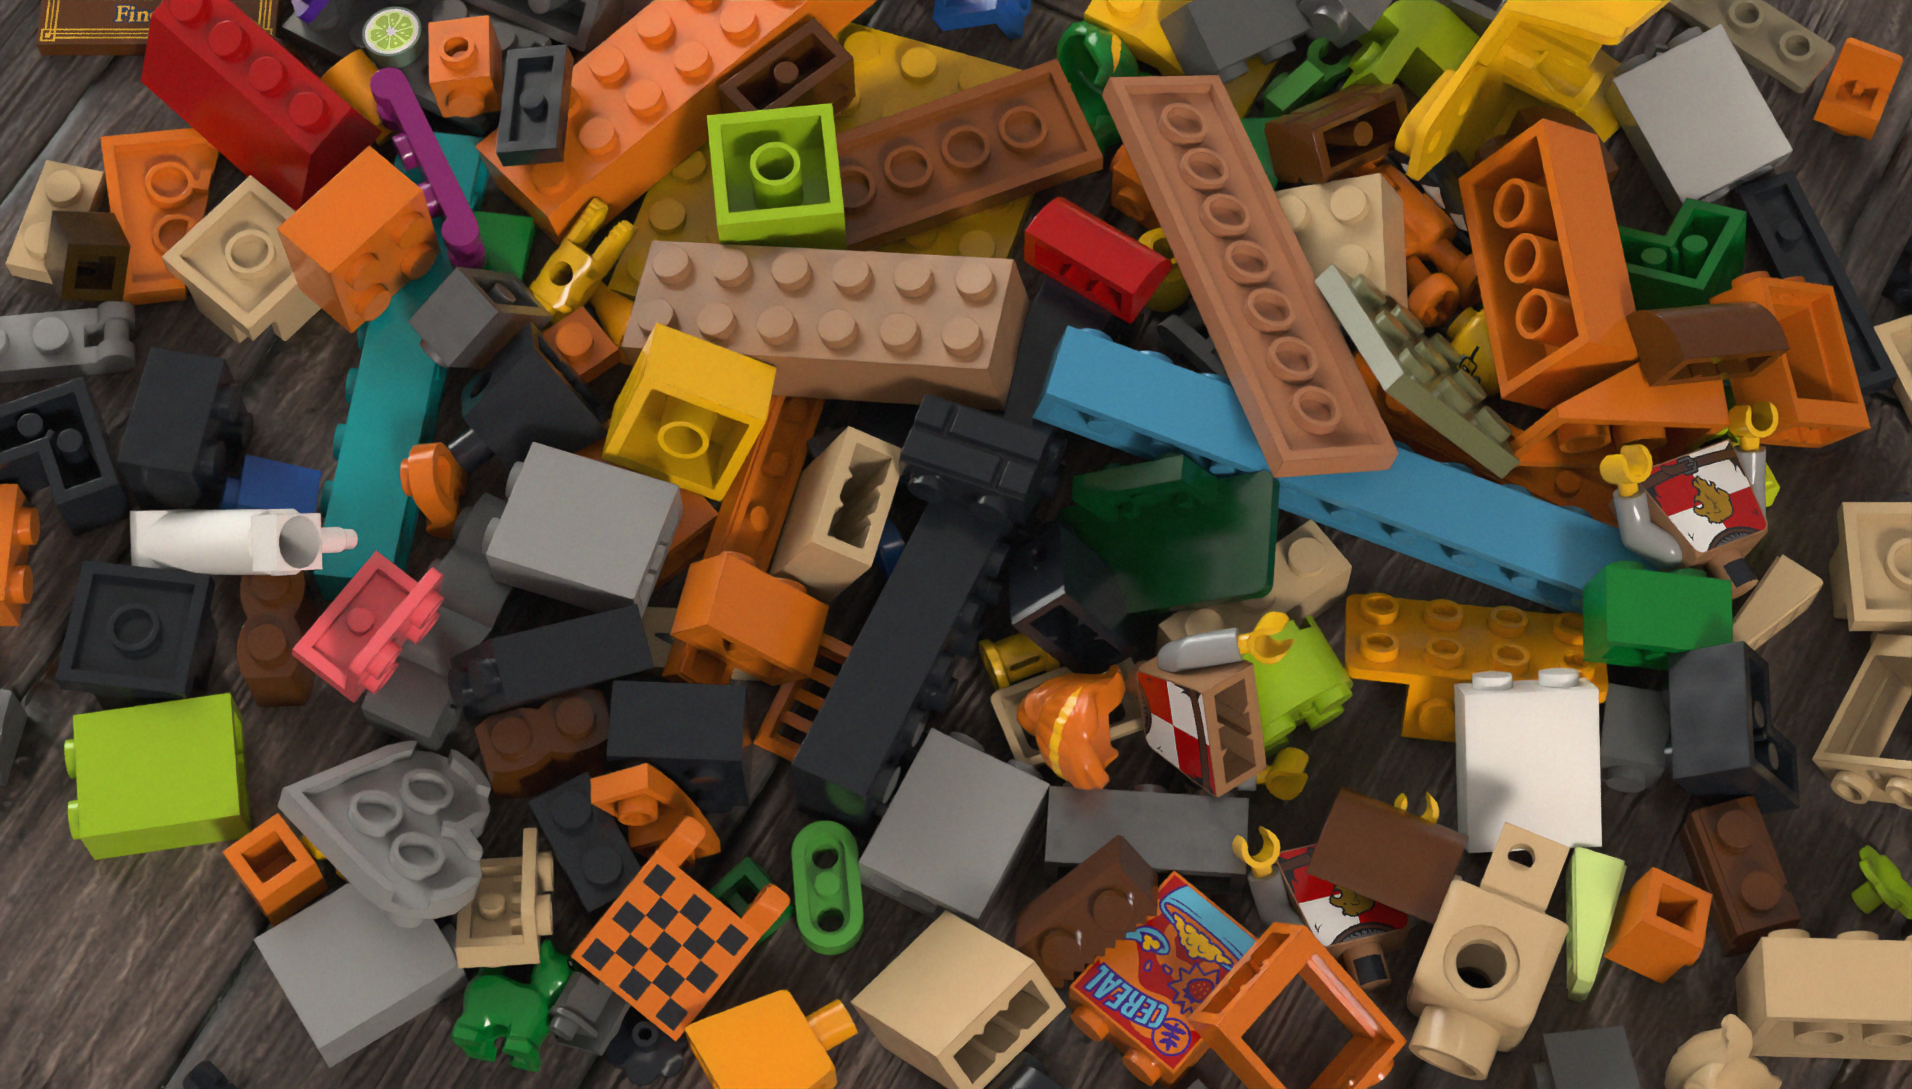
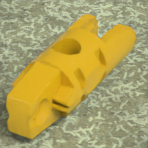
M596 197L590 201L561 241L559 248L553 252L540 270L536 280H533L528 287V290L553 316L540 331L541 333L587 303L600 285L602 278L608 274L638 231V228L630 222L622 220L604 238L593 255L585 250L609 213L607 212L609 209L607 205ZM573 272L572 280L567 284V277Z

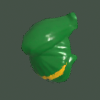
M1085 21L1075 22L1061 35L1057 46V58L1068 83H1071V89L1104 158L1105 149L1123 142L1102 96L1109 77H1146L1153 75L1139 70L1135 56L1123 39L1115 33L1098 28L1094 24H1089Z

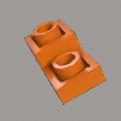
M645 763L590 779L591 804L617 817L620 823L628 825L629 847L636 853L650 859L674 826L686 815L692 816L706 829V835L679 868L682 870L692 867L695 864V859L721 853L720 839L699 808L671 779L650 764Z

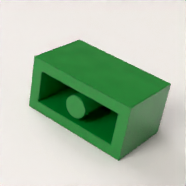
M1617 561L1606 565L1583 586V661L1669 671V654L1733 643L1731 580L1707 578V573L1699 569L1684 568L1666 573L1645 570V566L1642 563L1635 561Z

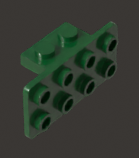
M1172 452L1159 454L1154 458V461L1133 465L1109 463L1103 465L1100 471L1075 475L1073 478L1072 500L1079 505L1065 507L1056 516V520L1070 523L1074 528L1075 537L1110 565L1115 573L1129 619L1262 598L1267 596L1273 588L1280 482L1278 478H1274L1268 471L1217 479L1195 464L1191 457Z

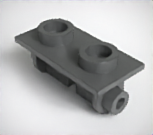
M574 971L555 1005L549 1011L553 1019L548 1029L559 1036L556 1042L560 1045L602 1056L610 1041L618 1033L622 1020L631 1005L597 977L593 976L592 979H589L583 973Z

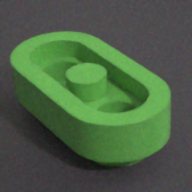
M817 821L804 827L797 834L792 845L791 854L797 924L803 942L810 949L824 955H838L854 947L861 938L864 929L858 848L854 836L843 825L833 821ZM825 852L832 853L838 858L837 863L828 869L819 868L814 864V859L819 854ZM836 915L843 920V925L837 931L827 932L819 927V922L825 916Z

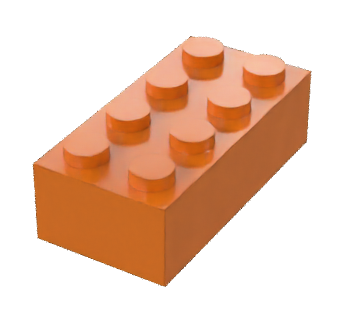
M1542 118L1461 176L1458 181L1501 399L1551 411L1566 400L1640 361L1626 320V316L1635 312L1636 308L1598 135Z

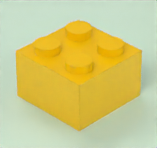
M656 322L614 404L601 459L644 475L679 485L680 488L722 502L767 421L777 368Z

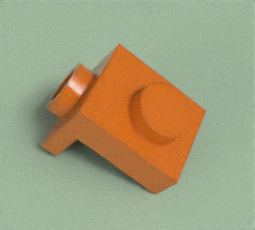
M1847 38L1813 120L1827 124L1831 130L1838 134L1859 136L1871 141L1901 69L1903 57L1855 38Z

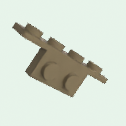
M1671 0L1662 7L1691 27L1699 26L1703 33L1721 24L1742 60L1758 70H1763L1797 93L1806 91L1833 58L1836 50L1832 44L1763 0Z

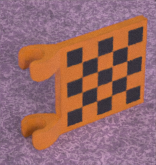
M688 815L679 820L650 859L570 955L675 1042L685 1031L684 1028L691 1024L760 937L779 918L790 903V898L775 884L768 883L756 895L743 915L739 917L681 870L679 866L706 835L705 827Z

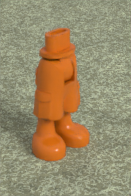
M1384 156L1332 179L1331 181L1381 173L1403 199L1407 289L1410 294L1408 297V310L1419 320L1424 328L1438 327L1448 322L1454 315L1458 304L1465 310L1470 306L1475 307L1482 301L1473 252L1466 255L1452 243L1458 230L1452 219L1435 204L1431 197L1425 193L1422 194L1400 170L1389 162L1385 163ZM1421 260L1431 261L1439 273L1432 274Z

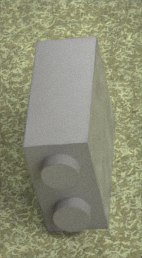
M1721 24L1704 33L1699 26L1682 32L1667 43L1668 51L1651 60L1648 59L1646 54H1640L1624 62L1613 71L1616 78L1612 79L1604 95L1673 219L1677 216L1686 198L1711 203L1736 190L1737 187L1746 185L1781 167L1793 151Z
M532 442L524 463L517 461L510 471L505 492L506 498H509L501 519L493 517L484 534L482 553L487 557L493 580L598 613L638 604L642 619L684 514L679 485Z
M931 728L859 860L861 884L935 920L947 910L984 931L1048 809L1050 784L1043 781V776L1038 770L1022 761L1011 759L1008 763H1005L984 753L983 746L965 734L951 732L948 736Z
M351 883L344 885L253 939L329 1068L439 1003L469 983L464 969L458 968L456 930L451 923L439 929L434 919H424L422 924L414 928L399 927L388 920L385 910L380 909L360 894Z

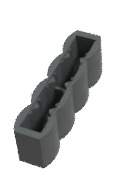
M485 492L474 507L468 505L461 511L452 533V538L456 541L455 545L443 560L435 559L427 570L428 572L434 567L444 575L439 594L445 599L437 610L441 615L432 629L417 645L409 639L402 645V652L396 659L399 666L382 689L375 695L366 689L359 697V700L363 702L361 709L368 725L403 741H417V747L437 754L450 738L463 713V708L455 705L449 691L448 672L452 669L449 658L489 639L507 635L515 623L529 591L494 581L487 557L482 553V543L487 526L493 517L501 519L507 504L506 501Z

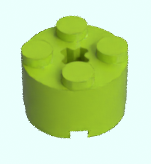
M1311 615L1304 617L1300 629L1293 619L1288 621L1282 631L1269 635L1277 641L1294 639V643L1279 662L1271 665L1263 664L1257 661L1251 653L1244 654L1243 659L1254 665L1266 758L1284 748L1289 743L1286 735L1299 725L1306 722L1311 731L1340 716L1345 711L1341 704L1353 695L1350 691L1353 681Z

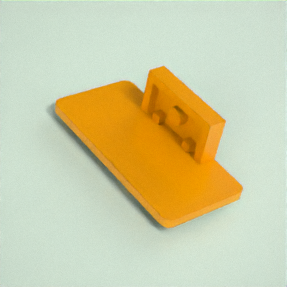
M1378 592L1366 595L1352 594L1346 599L1344 668L1349 677L1354 679L1407 684L1401 719V737L1456 742L1454 684L1472 683V674L1478 672L1512 673V681L1538 680V671L1543 669H1576L1579 671V678L1586 677L1598 688L1599 703L1606 700L1608 692L1607 664L1583 661L1582 614L1574 612L1561 614L1523 611L1513 606L1492 608L1463 605L1446 599L1424 601L1394 598L1388 594Z

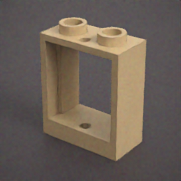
M1877 634L1812 758L1815 764L1831 781L1830 786L1832 790L1847 801L1856 804H1865L1867 801L1894 803L1912 810V761L1879 758L1912 695V636Z

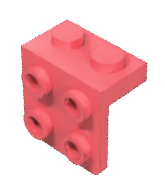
M376 550L292 649V656L353 703L356 702L366 689L374 695L377 694L398 668L399 663L396 662V659L402 652V645L407 639L417 645L439 619L441 614L437 610L445 599L439 594L444 575L432 567L419 582H416Z

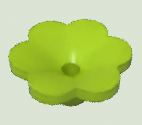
M1866 845L1859 850L1862 859L1859 865L1868 881L1851 893L1854 902L1866 914H1869L1885 902L1890 908L1898 910L1906 918L1912 919L1911 886L1902 879L1900 871L1887 856L1879 855L1874 848Z

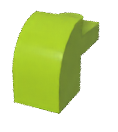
M1398 0L1387 7L1368 32L1356 38L1363 46L1349 61L1348 67L1353 72L1340 91L1354 84H1374V86L1392 84L1397 77L1420 98L1427 93L1447 69L1454 71L1459 69L1480 37L1454 12L1435 0Z

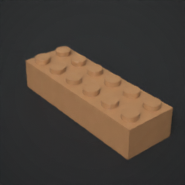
M652 240L621 348L632 367H634L657 322L776 367L772 395L921 405L924 395L931 394L970 408L1005 410L1030 300L1014 259Z

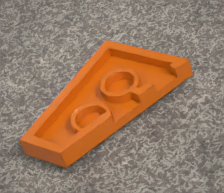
M194 128L100 137L110 213L115 214L131 246L123 301L129 302L132 305L186 300L189 288L166 269L161 257L206 216L220 152Z

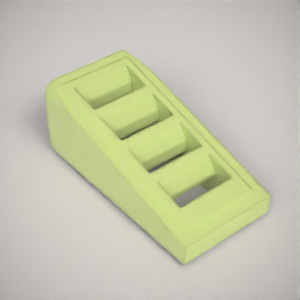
M1582 847L1574 848L1565 873L1566 924L1569 926L1566 935L1568 999L1582 1003L1583 999H1587L1594 984L1627 868L1624 865V860Z

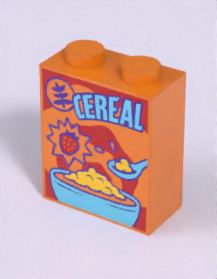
M1174 870L1158 888L1157 916H1147L1146 924L1136 925V932H1126V940H1116L1115 948H1105V956H1096L1094 964H1089L1084 972L1070 985L1068 1007L1073 1011L1070 1014V1018L1092 1040L1101 1042L1105 1037L1125 1055L1122 1057V1062L1139 1080L1149 1086H1152L1157 1081L1165 1089H1174L1210 1048L1207 1042L1188 1023L1187 1018L1253 946L1258 938Z

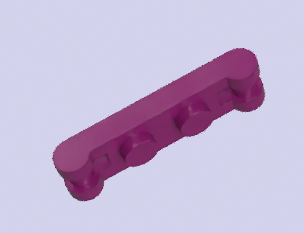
M387 67L375 72L370 81V88L374 101L377 103L376 107L380 122L389 130L399 131L400 134L393 136L392 141L400 161L406 171L417 168L423 180V183L417 186L424 192L431 220L440 216L443 221L441 232L444 244L448 249L447 254L451 268L453 270L456 267L482 270L486 265L487 257L481 240L478 222L406 76L396 68Z

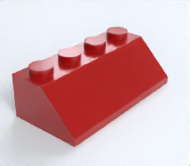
M163 0L152 13L141 82L247 177L253 176L295 212L368 146H371L382 133L378 127L232 0Z

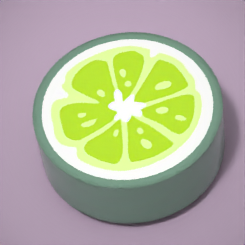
M387 7L377 11L366 21L362 30L363 43L371 60L384 68H401L413 63L421 56L426 46V34L419 17L413 11L404 7Z

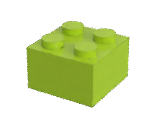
M832 103L707 115L720 244L847 250L843 196Z

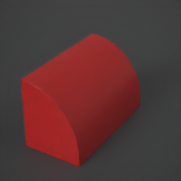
M1057 197L1050 201L1025 230L1024 262L1129 324L1134 321L1172 269V261L1063 197Z

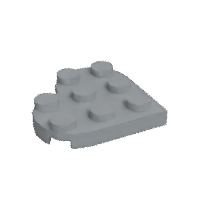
M410 740L386 745L286 786L282 789L278 808L355 889L380 909L385 910V915L390 922L403 928L417 927L423 923L424 919L432 920L453 915L475 898L482 877L480 860L483 854L482 846L476 838L482 835L490 813L488 796L491 790L490 782L479 766L459 751L451 749L448 758L430 751H415L417 741Z

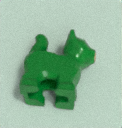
M549 939L544 940L540 946V963L533 964L530 971L529 984L520 983L503 976L510 965L494 968L480 967L476 976L468 983L464 992L462 1015L457 1019L450 1036L455 1045L460 1046L467 1056L495 1063L497 1048L494 1045V1041L498 1037H506L502 1052L511 1055L509 1063L515 1068L536 1073L539 1071L542 1063L539 1051L543 1041L550 1033L548 1026L553 1019L549 1011L555 1005L574 971L579 972L572 957L555 950Z

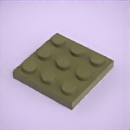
M1332 263L1315 280L1320 291L1386 393L1499 478L1503 479L1520 463V460L1506 441L1512 434L1511 429L1495 411L1488 406L1482 405L1481 402L1487 397L1486 392L1470 374L1463 369L1459 370L1457 368V365L1463 359L1439 333H1436L1431 338L1424 335L1425 329L1423 325L1406 307L1399 303L1393 309L1385 304L1387 300L1383 293L1371 280L1361 273L1352 279Z

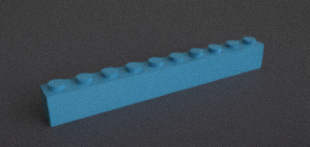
M1069 325L1067 326L1053 351L1032 418L1149 461H1154V458L1162 453H1181L1191 457L1195 464L1217 479L1260 471L1271 473L1230 380L1218 374H1199L1174 365L1170 358L1155 351L1139 352L1117 344L1107 334L1096 329H1077ZM1395 440L1393 442L1399 454L1389 470L1278 478L1280 482L1278 508L1312 519L1315 522L1564 613L1574 612L1583 615V586L1601 569L1612 562L1635 561L1642 563L1645 566V570L1660 572L1655 566L1624 547L1619 528L1594 520L1590 513L1574 506L1559 507L1533 497V494L1524 487L1514 484L1499 485L1475 476L1468 467L1455 462L1440 463L1415 454L1411 447Z

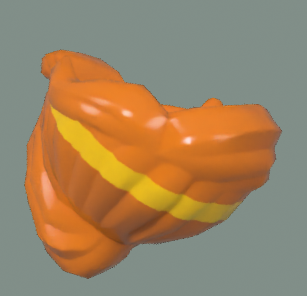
M1115 664L1109 666L1106 674L1068 673L1043 681L1023 697L1017 707L1016 721L1029 734L1036 737L1039 750L1046 765L1058 777L1070 782L1074 788L1080 790H1102L1110 781L1105 769L1118 757L1119 753L1110 743L1108 714L1121 703L1126 692L1123 673L1118 665Z

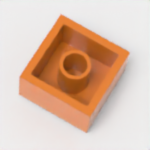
M368 146L277 228L299 289L351 334L365 321H372L378 318L388 307L392 296L411 279L416 280L425 275L434 264L436 256L441 252L423 190L371 146Z

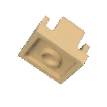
M251 175L161 258L166 269L189 288L198 310L238 344L246 337L254 341L270 325H272L277 336L283 341H287L321 308L299 289L277 228L295 211Z
M1842 502L1837 511L1839 544L1829 562L1834 618L1848 619L1849 631H1873L1870 636L1871 646L1877 634L1912 636V502Z

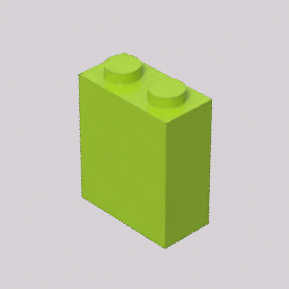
M231 693L73 715L74 739L65 740L64 755L69 777L71 779L76 778L78 800L68 802V821L73 839H81L94 860L241 839L252 831L243 716Z

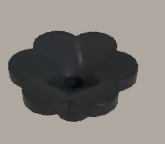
M628 1010L622 1020L618 1033L607 1046L606 1053L610 1064L617 1069L625 1070L632 1084L648 1086L658 1076L672 1078L681 1072L684 1067L682 1050L687 1047L688 1041L685 1031L675 1042L640 1012ZM644 1035H651L648 1040L641 1039Z

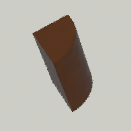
M1752 301L1639 310L1626 316L1649 387L1754 377L1790 349L1783 329L1775 316L1761 304Z
M1342 786L1324 825L1306 873L1435 924L1469 836Z

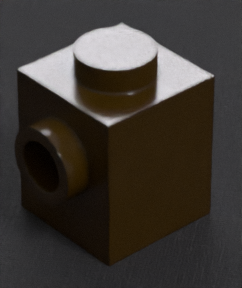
M52 210L45 267L60 300L123 302L131 246L114 213Z

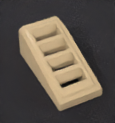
M1783 554L1781 557L1777 556L1732 620L1733 642L1744 641L1754 651L1808 610L1823 585L1822 579Z

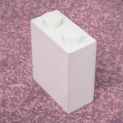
M1570 668L1543 669L1538 671V680L1512 681V673L1478 672L1472 674V683L1454 684L1458 832L1469 836L1465 846L1468 853L1494 852L1505 822L1570 848L1602 847L1598 688L1586 677L1579 678L1578 670ZM1518 848V849H1513L1512 851H1521V850H1525V849H1520V848Z

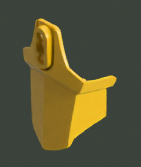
M1507 0L1457 71L1447 69L1411 110L1403 122L1395 141V149L1410 157L1405 175L1419 181L1437 163L1453 151L1467 168H1470L1475 159L1474 153L1476 149L1495 136L1505 135L1518 110L1531 106H1551L1571 112L1588 123L1599 135L1603 143H1605L1621 127L1604 97L1612 79L1616 78L1613 71L1621 63L1600 48L1603 44L1618 45L1624 41L1626 36L1671 0Z

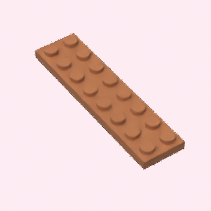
M1220 76L1109 77L1102 93L1103 99L1273 477L1389 470L1399 452L1330 307L1315 283L1316 278Z

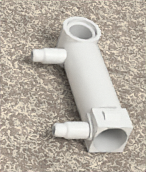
M295 509L129 511L132 566L211 575H296L301 570L322 569L323 553H339L343 550H351L358 543V535L353 529L321 527V513H299Z

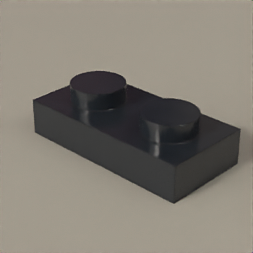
M567 44L507 50L496 154L503 167L563 162L574 58Z

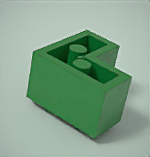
M1686 198L1665 236L1618 225L1636 311L1710 304V298L1732 289L1731 281L1739 277L1744 269L1746 211Z

